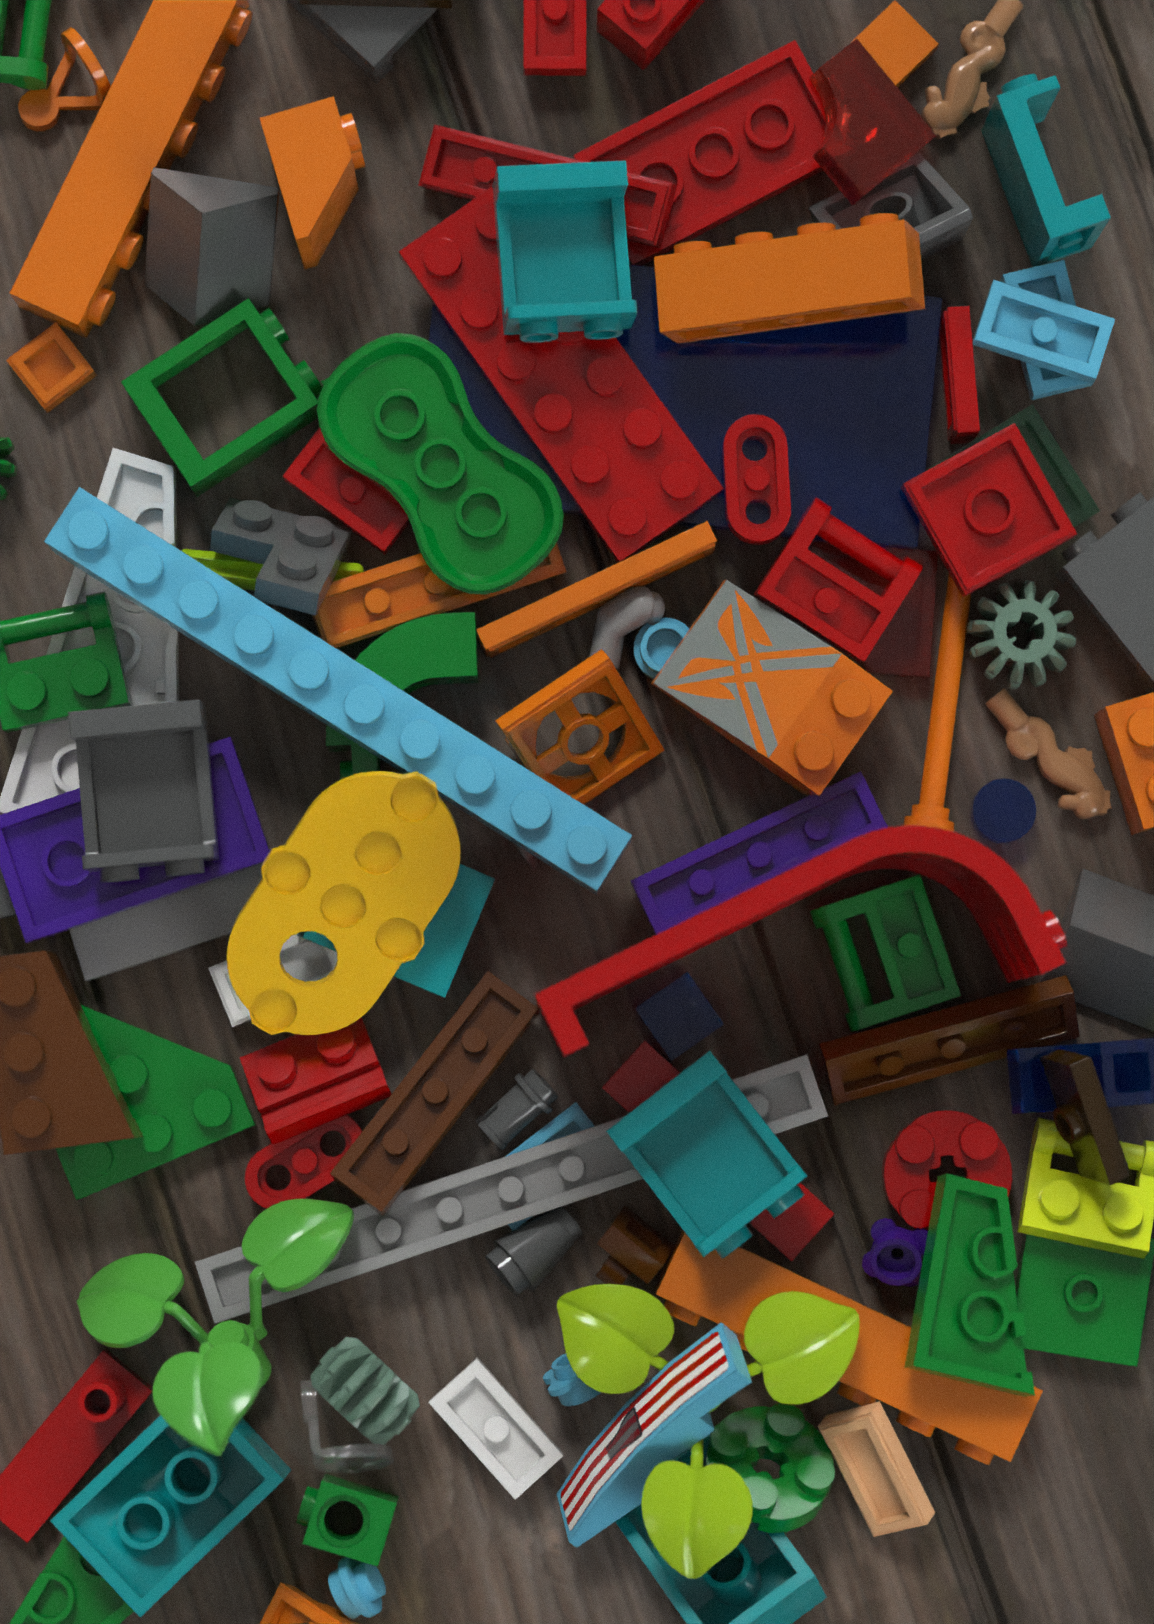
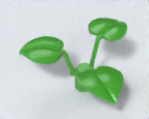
M292 1199L270 1206L254 1219L242 1241V1253L245 1259L256 1267L249 1275L250 1324L248 1325L234 1320H227L217 1324L207 1333L179 1304L171 1302L184 1285L185 1279L181 1269L167 1257L153 1253L125 1256L98 1271L80 1291L79 1299L76 1300L82 1323L90 1336L100 1344L113 1348H128L142 1343L154 1335L162 1325L165 1313L177 1319L199 1342V1353H179L169 1358L163 1364L153 1384V1400L162 1418L181 1438L203 1451L221 1456L234 1428L254 1402L259 1389L265 1385L271 1375V1363L259 1343L267 1335L262 1319L261 1286L264 1279L266 1278L268 1284L278 1292H289L310 1283L326 1269L342 1247L351 1230L354 1212L349 1206L342 1203L315 1199Z

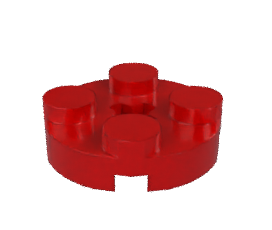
M940 1110L917 1116L898 1132L884 1155L882 1184L888 1203L906 1224L914 1229L924 1228L928 1231L937 1183L930 1182L929 1172L930 1169L940 1167L941 1157L952 1156L954 1166L963 1167L964 1178L1007 1188L1009 1197L1012 1185L1011 1161L1005 1145L999 1139L992 1126L964 1112Z

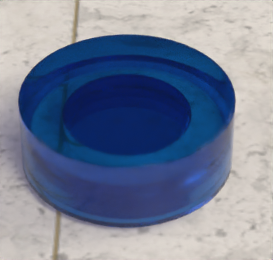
M996 779L984 785L975 794L970 807L971 821L976 831L985 839L994 843H1010L1023 837L1033 826L1036 818V803L1031 792L1020 782L1012 779Z

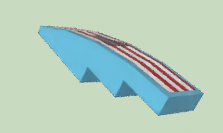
M722 1322L671 1360L624 1404L588 1446L556 1495L568 1541L576 1548L639 1506L645 1481L652 1469L663 1461L673 1460L715 1431L709 1411L752 1382L737 1335Z

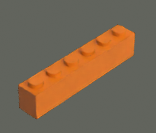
M248 0L152 1L10 291V295L18 307L52 323L57 322L60 327L86 339L93 324L101 327L105 323L116 298V292L111 290L112 285L121 268L129 270L133 266L143 244L144 237L138 234L149 212L151 172L154 167L169 170L176 156L184 158L189 152L198 130V123L193 122L203 100L212 102L217 95L225 75V67L220 66L230 44L238 47L250 27L253 13L247 10L249 7Z
M682 1230L654 1290L656 1295L666 1299L664 1306L671 1316L695 1327L701 1316L717 1324L722 1322L737 1335L741 1349L748 1352L744 1343L746 1322L753 1309L771 1295L789 1291L805 1292L840 1305L852 1307L857 1311L860 1320L858 1341L851 1362L839 1379L841 1385L837 1394L861 1406L875 1403L877 1399L900 1410L895 1420L896 1422L931 1438L935 1427L958 1437L954 1447L955 1450L986 1465H990L994 1455L1011 1462L1043 1390L1034 1386L1035 1395L1023 1397L904 1368L911 1327L740 1246L723 1259L715 1249L703 1257L691 1239Z

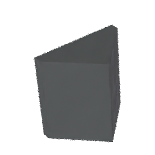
M920 152L808 207L814 223H833L836 225V229L860 226V218L867 215L879 213L897 214L899 220L905 219L919 232L921 260L963 240L973 220L970 207Z
M154 167L151 172L145 286L194 326L216 320L248 298L256 309L269 305L280 188Z
M1081 869L1060 924L1068 946L1060 949L1066 963L1042 974L1039 982L1066 975L1074 991L1076 1003L1154 1032V895L1086 869Z

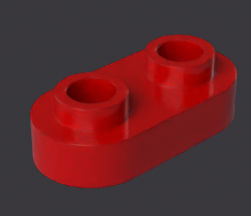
M746 415L736 420L729 427L722 446L726 520L732 533L741 541L752 545H764L776 540L784 532L791 516L788 444L783 429L776 421L764 415ZM751 440L759 441L764 445L766 455L758 461L749 460L744 456L742 446ZM753 503L763 504L769 511V519L762 524L752 523L746 516V508Z
M345 1115L275 1145L269 1144L258 1151L250 1159L246 1167L245 1186L248 1194L254 1202L266 1209L282 1201L306 1199L335 1181L331 1178L330 1173L362 1133L361 1126L354 1118ZM330 1131H337L345 1138V1149L338 1156H330L322 1148V1138ZM274 1165H282L290 1172V1183L283 1190L272 1188L267 1181V1173Z

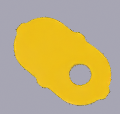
M370 771L348 776L325 789L307 809L286 843L271 849L261 866L262 879L236 918L230 932L227 947L229 977L237 996L249 1010L253 1025L271 1035L282 1032L318 1035L342 1029L357 1021L372 1008L402 963L416 958L425 944L424 930L452 889L460 865L458 829L451 812L440 799L437 784L417 771L404 775L385 771ZM304 931H314L326 936L333 943L337 951V962L334 969L326 977L317 981H302L293 978L285 971L280 961L282 946L292 935Z

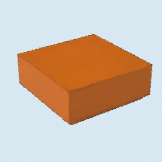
M894 0L850 43L849 50L893 93L937 50L939 43Z
M57 322L6 360L47 413L97 376L93 368Z

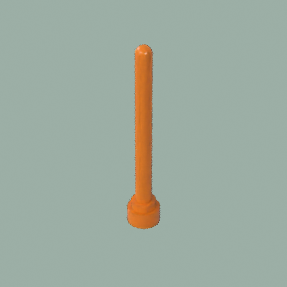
M948 574L919 804L912 805L911 816L904 817L903 825L938 827L954 832L955 823L949 821L950 809L944 808L971 594L963 598L950 574Z

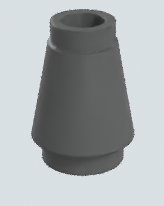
M561 1206L494 1240L493 1243L496 1248L488 1253L485 1259L501 1282L517 1297L527 1288L534 1292L574 1245V1242L583 1235V1232L573 1217Z

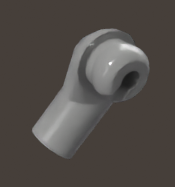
M645 586L629 587L604 603L597 612L589 657L602 649L611 659L615 668H619L625 635L641 627L643 624L655 625L663 617L665 604L661 595L650 591Z

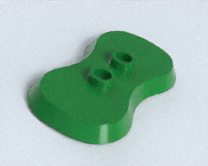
M394 333L379 337L365 344L346 358L333 371L325 382L318 398L317 415L323 437L331 451L340 460L381 484L400 503L412 525L420 552L435 575L455 589L469 594L485 595L515 584L534 570L548 556L562 532L564 518L561 499L554 483L533 461L498 442L482 426L472 411L461 377L446 353L424 338L413 334Z

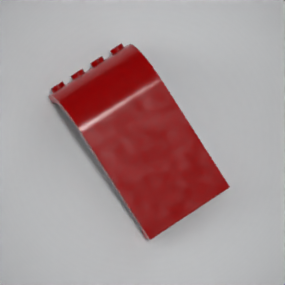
M903 825L875 830L851 839L536 993L535 1002L564 1059L589 1045L573 1011L843 879L874 870H900L920 874L953 893L975 919L1006 983L1034 977L1038 974L1042 975L1066 963L1060 949L1068 946V943L1053 912L1049 909L1041 913L1025 883L992 850L974 839L950 830L923 825Z

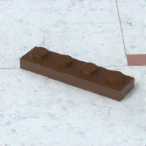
M487 971L330 1173L331 1178L381 1216H384L537 1018L539 1008Z
M1064 975L820 1043L819 1046L828 1089L835 1106L1078 1038L1080 1034L1074 991L1067 976Z

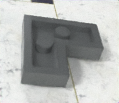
M229 498L212 529L210 551L264 564L256 578L254 597L258 600L316 615L348 551L351 529L332 524L327 519L319 516H300L273 509L260 501H242Z

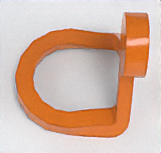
M72 27L61 33L65 53L48 89L29 90L21 97L18 103L20 118L28 129L33 131L51 129L58 122L60 110H99L111 87L104 70L82 36ZM76 55H78L94 82L95 96L58 97L71 72Z

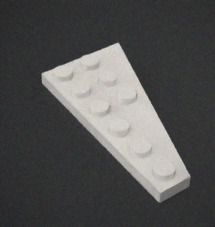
M113 448L97 498L177 548L176 469L174 466ZM75 566L62 607L86 602V595L106 592L132 704L130 706L178 702V631ZM88 627L52 635L46 655L95 645L96 640L93 628ZM69 719L22 729L0 796V813L5 814L80 788L76 741L70 737Z

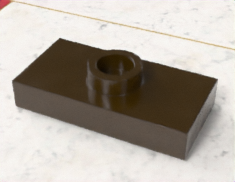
M1061 1049L1040 1057L1057 1107L1053 1111L1056 1128L1061 1137L1070 1145L1080 1176L1110 1186L1129 1177L1128 1172L1130 1171L1092 1058Z

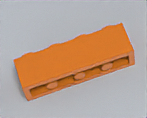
M893 213L867 215L860 218V226L836 229V225L833 223L806 224L797 228L796 236L775 239L773 234L769 232H750L736 236L735 245L712 248V244L706 241L684 242L674 246V254L654 256L659 332L678 344L925 309L919 232L905 219L899 220V216Z

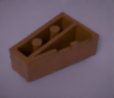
M46 950L0 956V1129L3 1154H19L143 1137L136 1120L133 1119L120 1092L109 1063L106 1062L92 1033L91 1025L57 954Z

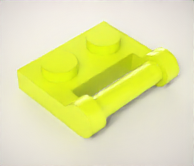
M1038 1117L1032 1135L1017 1232L1144 1259L1149 1252L1154 1220V1141L1144 1140L1142 1145L1120 1141L1128 1168L1137 1171L1135 1186L1118 1182L1110 1186L1082 1177L1080 1174L1050 1168L1053 1153L1073 1157L1070 1145L1059 1134L1054 1120Z

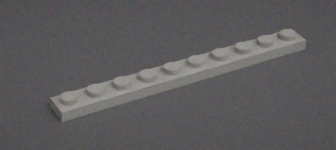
M807 1055L733 1079L734 1083L774 1134L828 1116ZM624 1117L403 1191L384 1216H381L367 1204L352 1208L354 1220L351 1230L342 1247L326 1269L310 1283L289 1292L274 1290L265 1278L261 1286L262 1308L643 1179L606 1132ZM242 1246L195 1262L214 1324L250 1312L249 1275L256 1267L247 1262L242 1253Z

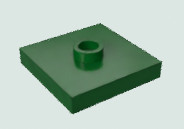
M1024 1234L1015 1288L1018 1311H1024L1027 1336L1022 1337L1023 1348L1137 1367L1154 1256V1238H1151L1148 1254L1142 1259Z

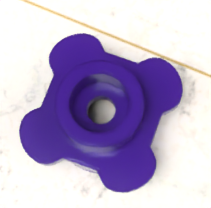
M888 1218L876 1221L871 1227V1236L874 1239L871 1251L864 1254L862 1258L864 1271L869 1276L877 1277L889 1285H904L907 1287L918 1285L928 1231L924 1228H916L914 1230L901 1228ZM899 1248L904 1254L901 1257H895L891 1251Z

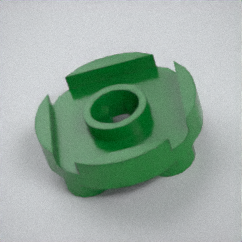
M777 1403L772 1407H748L730 1414L714 1427L715 1431L710 1434L703 1466L716 1463L724 1464L734 1469L742 1477L750 1490L753 1513L751 1522L759 1523L758 1531L768 1533L788 1532L804 1526L815 1518L834 1481V1461L831 1450L828 1448L823 1436L812 1424L805 1421L804 1414L799 1408L792 1404ZM759 1459L774 1461L781 1467L779 1478L772 1479L767 1471L757 1473L753 1468L757 1465Z

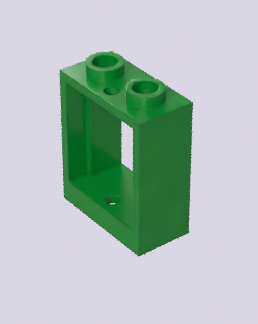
M249 298L121 381L126 392L196 497H199L318 418V400L316 397L320 395L323 388L305 360L295 366L281 347L290 339L270 308L259 314ZM248 328L295 400L203 460L156 388Z

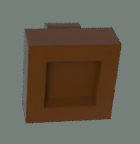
M624 1206L597 1242L610 1255L595 1276L605 1284L622 1285L630 1273L633 1272L648 1284L664 1265L675 1245Z

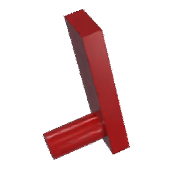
M104 1349L0 1474V1521L26 1543L30 1542L153 1393V1387L109 1350Z

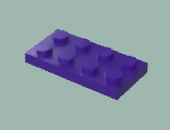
M227 737L209 743L219 860L204 861L205 873L165 876V865L139 868L140 879L101 883L99 871L88 872L83 870L82 856H85L80 788L0 815V868L25 942L30 944L262 864L271 850L233 739Z

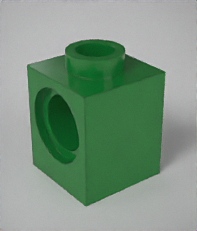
M325 1474L319 1489L307 1486L300 1506L296 1524L307 1527L303 1544L378 1567L399 1496ZM339 1501H348L355 1504L362 1512L363 1526L352 1534L336 1532L330 1526L327 1518L328 1508Z

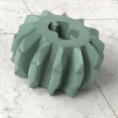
M1027 580L1023 583L1019 593V600L1008 583L1000 584L996 589L999 604L986 597H982L976 604L979 613L988 621L972 620L967 624V633L986 638V641L976 644L969 650L970 657L972 659H980L990 654L994 661L985 669L984 676L991 680L1000 673L1003 667L1007 668L1006 682L1009 689H1017L1023 680L1024 669L1030 682L1035 687H1039L1046 683L1044 666L1059 673L1067 665L1064 657L1055 649H1072L1076 645V637L1071 634L1057 632V629L1069 624L1074 619V616L1069 610L1062 611L1053 616L1049 608L1059 598V594L1054 590L1049 591L1040 602L1035 601L1036 586L1034 581ZM1019 620L1030 625L1026 633L1034 631L1036 639L1029 642L1023 650L1012 644L1017 639L1016 637L1011 639L1007 637V630H1011Z
M345 1337L335 1348L331 1347L319 1360L320 1364L310 1375L313 1388L374 1444L385 1445L393 1436L399 1435L412 1421L410 1418L420 1407L418 1394L357 1338Z

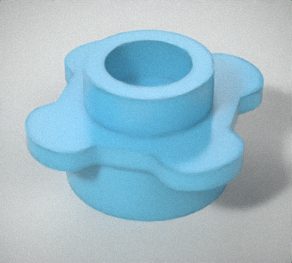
M566 1353L558 1357L552 1363V1369L543 1375L545 1384L550 1385L547 1388L550 1396H558L563 1406L582 1404L601 1393L587 1386L578 1378L569 1363Z

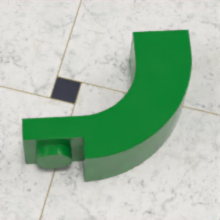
M475 612L435 614L403 623L373 641L359 654L355 661L407 694L432 685L479 683ZM328 725L326 726L325 746L328 751H351L352 761H340V780L358 773L381 771L380 758Z

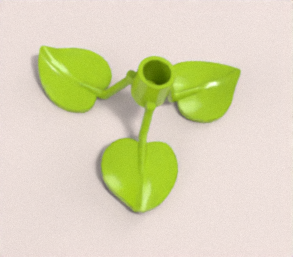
M596 1284L575 1289L558 1299L557 1311L561 1322L566 1356L578 1378L592 1389L606 1394L632 1391L645 1381L650 1365L661 1371L669 1363V1361L657 1354L664 1350L671 1342L674 1335V1323L666 1307L650 1293L627 1285ZM781 1292L764 1299L753 1309L744 1330L745 1346L750 1355L757 1360L747 1365L750 1377L763 1372V1380L767 1392L774 1400L782 1404L797 1405L820 1398L839 1381L854 1355L858 1341L860 1321L857 1311L852 1307L840 1305L805 1292ZM719 1404L718 1406H716L715 1408H713L712 1410H710L709 1413H711V1412H713L714 1410H716V1409L720 1406V1404ZM703 1439L691 1446V1465L674 1460L659 1463L652 1469L642 1490V1516L651 1541L662 1558L673 1569L689 1579L701 1577L714 1564L736 1548L746 1535L751 1523L753 1505L749 1488L742 1477L727 1465L716 1463L703 1466Z

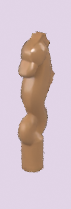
M998 0L984 21L975 20L967 24L962 30L960 42L968 55L952 65L946 80L944 98L942 99L940 89L936 86H930L925 91L927 105L922 109V117L930 130L931 136H936L939 140L944 136L955 135L957 133L956 127L969 114L973 115L978 110L989 107L988 100L990 96L987 92V82H981L980 76L994 69L1002 61L1006 51L1003 36L1023 8L1019 0Z
M1005 688L985 703L1007 730L1005 739L1011 754L1020 760H1028L1036 756L1041 774L1052 784L1074 794L1061 796L1058 800V808L1071 810L1080 819L1104 816L1107 814V811L1112 809L1110 803L1111 791L1104 789L1102 782L1093 770L1095 764L1092 759V751H1087L1086 748L1076 749L1073 747H1067L1065 752L1061 751L1058 748L1055 733L1050 725L1041 717L1027 716Z

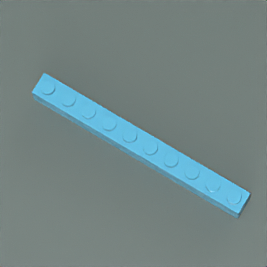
M81 487L78 488L44 540L58 556L400 772L408 774L417 771L437 784L440 797L593 894L598 895L631 843L632 835Z

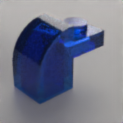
M1154 1038L1007 1049L1012 1114L1054 1111L1057 1108L1040 1057L1057 1049L1092 1058L1108 1107L1154 1104Z

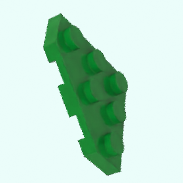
M81 1004L91 1025L92 1033L106 1062L109 1063L120 1092L133 1119L136 1120L143 1137L55 1149L76 1200L83 1199L257 1125L233 1066Z

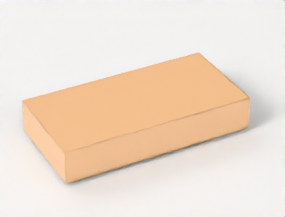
M880 1401L826 1415L818 1425V1428L828 1448L831 1450L832 1456L873 1537L928 1525L936 1512Z

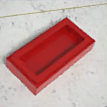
M970 306L947 307L938 323L947 436L951 444L973 443L980 432Z

